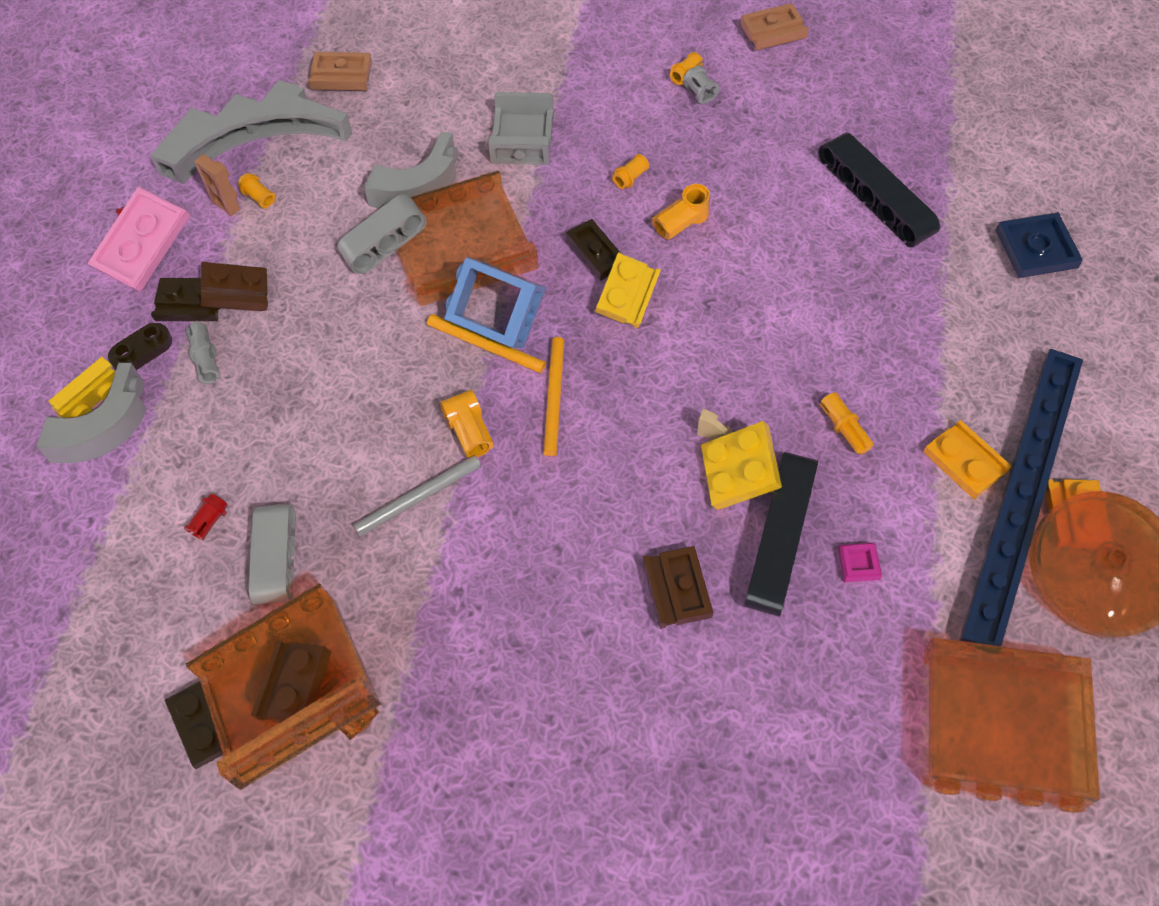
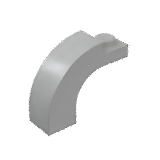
M441 131L429 157L415 167L392 169L375 165L364 186L368 205L380 209L393 198L405 194L410 196L418 207H421L442 196L457 178L455 163L458 149L454 147L453 134Z
M118 362L108 396L94 411L75 418L46 417L37 448L49 462L78 463L98 458L120 446L134 433L141 423L147 408L140 399L144 390V382L132 363Z

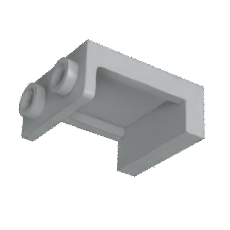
M495 92L493 135L489 136L491 164L550 165L554 115L553 94Z

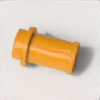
M691 52L680 63H675L670 71L672 82L676 85L683 84L684 76L691 68L698 65L703 66L701 62L703 61L702 57L696 52Z
M636 154L623 167L619 166L614 170V175L612 176L614 184L620 189L631 188L634 185V180L649 169V162L643 155Z
M246 173L240 177L238 187L243 195L250 196L263 209L268 208L275 202L276 195L260 182V178L256 174Z

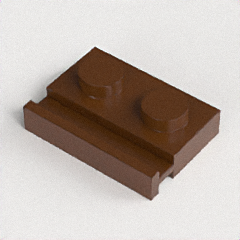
M201 262L200 306L267 311V268Z
M695 546L662 552L658 556L649 557V555L643 556V565L660 629L666 628L667 625L676 624L677 626L713 618L714 612Z
M277 641L251 716L261 721L271 720L275 723L308 727L332 651L320 645L294 642L286 644L282 641Z

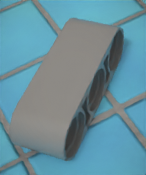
M405 194L398 195L344 235L338 243V250L353 272L356 274L366 273L419 234L426 226V216L410 196Z
M292 504L254 507L249 567V596L253 605L292 601L293 592L289 593V589H293L294 559H291V556H294L295 527H292V524H296L295 510Z

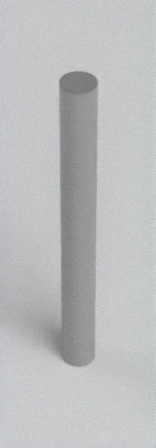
M475 455L353 524L354 529L359 537L363 536L481 467L479 460Z

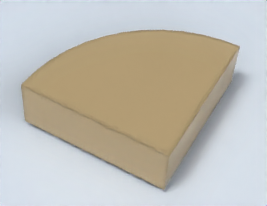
M706 409L702 410L699 417L697 435L714 440L732 433L729 425L725 427L717 421L719 417L717 414Z

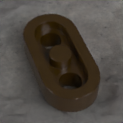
M161 323L147 324L115 344L108 353V360L115 371L118 362L132 363L134 368L138 370L167 351L172 344V336L168 328Z

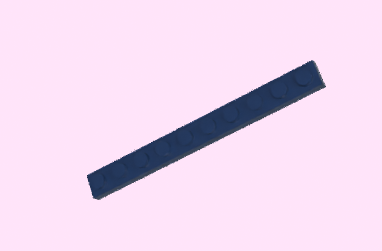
M1051 348L1045 356L958 642L993 657H996L1001 650L1083 363L1081 358Z

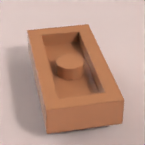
M205 154L201 155L194 162L211 202L230 216H233L240 210L236 199L238 194L229 182L228 177L230 174L227 168L220 161L214 162Z

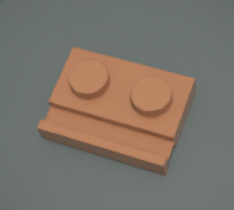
M793 3L741 15L740 25L750 42L754 43L755 51L807 38L808 27H804L803 19Z
M315 52L311 67V78H309L311 90L367 91V81H369L372 65L371 54Z

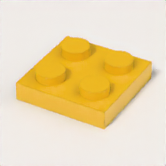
M764 421L701 444L711 505L715 509H723L782 488L770 429Z

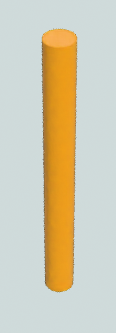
M431 314L428 318V326L542 374L547 363L541 359L452 323L435 314Z
M554 337L551 341L543 451L545 456L557 455L564 339L561 337Z

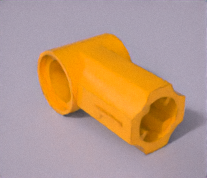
M702 184L688 185L683 190L680 199L652 218V225L663 239L670 240L690 225L705 222L709 216L710 192L708 188Z
M472 389L440 401L443 415L449 421L448 426L450 429H454L467 458L474 455L479 457L487 454L494 447L492 438L483 422L480 405Z

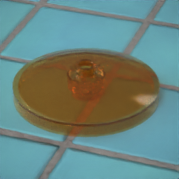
M1091 491L1074 495L1062 501L1045 514L1032 537L1030 567L1039 594L1047 606L1061 620L1085 634L1101 638L1130 637L1148 631L1159 624L1158 516L1136 500L1121 494L1105 491Z

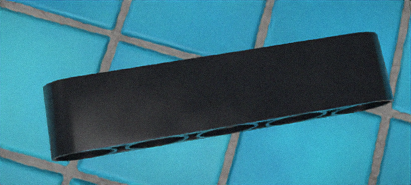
M845 132L819 147L818 155L820 161L824 165L827 164L828 166L826 167L842 183L846 182L845 186L859 200L865 201V205L882 222L886 221L885 225L901 241H906L907 243L905 244L908 247H914L939 232L940 223L936 214L853 135Z
M784 452L779 469L782 488L773 492L744 607L778 617L781 616L819 460Z

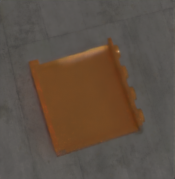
M499 170L411 197L426 216V226L397 251L420 307L446 299L454 292L458 281L456 279L457 270L466 257L479 259L516 275L539 269L537 249L533 241L528 242L502 188ZM479 271L472 290L502 280Z
M320 583L185 663L186 667L200 679L224 758L216 762L219 774L239 790L244 789L381 705L338 604ZM277 641H282L286 644L294 642L327 647L332 653L314 703L281 723H275L271 720L261 721L251 716Z
M941 638L931 639L924 649V664L929 665V774L923 779V785L935 786L937 793L945 795H957L961 793V790L976 792L978 799L987 801H998L1002 799V796L1017 798L1018 804L1029 807L1043 806V802L1059 804V810L1071 813L1084 812L1085 808L1100 800L1091 658Z

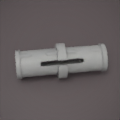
M193 322L189 324L190 327H186V334L190 342L189 356L196 365L199 381L204 384H211L216 382L215 378H220V372L215 361L216 348L210 342L206 324Z

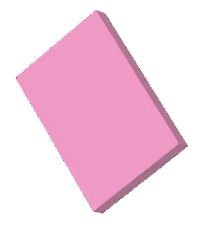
M137 187L88 264L140 292L187 222L190 214L185 209Z

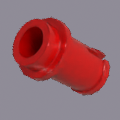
M214 494L201 499L203 504L184 527L188 533L192 531V535L204 541L205 536L219 517L227 514L225 509L228 504Z

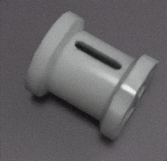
M698 65L691 68L685 74L683 85L687 89L693 90L696 94V100L700 104H705L717 97L720 86L716 81L710 80L706 75L707 71Z

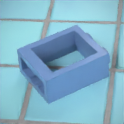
M466 257L457 270L456 279L458 281L454 292L450 294L446 301L445 309L447 312L444 319L509 347L523 348L546 287L479 259ZM479 271L521 288L505 333L463 316Z

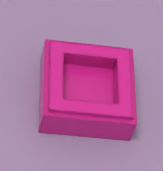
M875 543L839 545L838 554L844 582L881 579L882 572Z

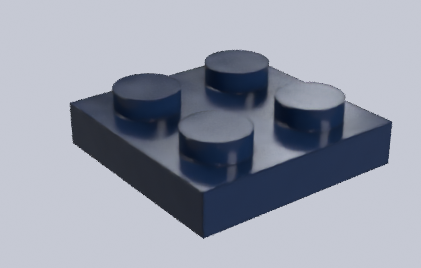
M1059 212L1001 221L996 228V232L1018 278L1077 269L1083 261Z

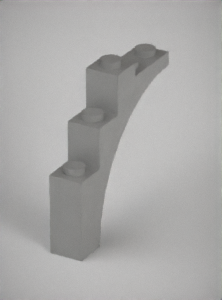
M279 80L261 102L235 94L216 117L211 113L191 108L150 156L159 175L184 184L198 171L194 161L203 154L213 160L215 157L239 145L261 138L286 134L320 135L347 142L352 135V130L346 113L321 105L315 101L307 100L304 88Z

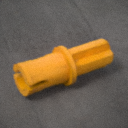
M833 392L824 397L819 405L832 420L836 433L841 432L854 451L860 455L872 449L874 446L873 441L858 423L859 416L848 409L837 392Z

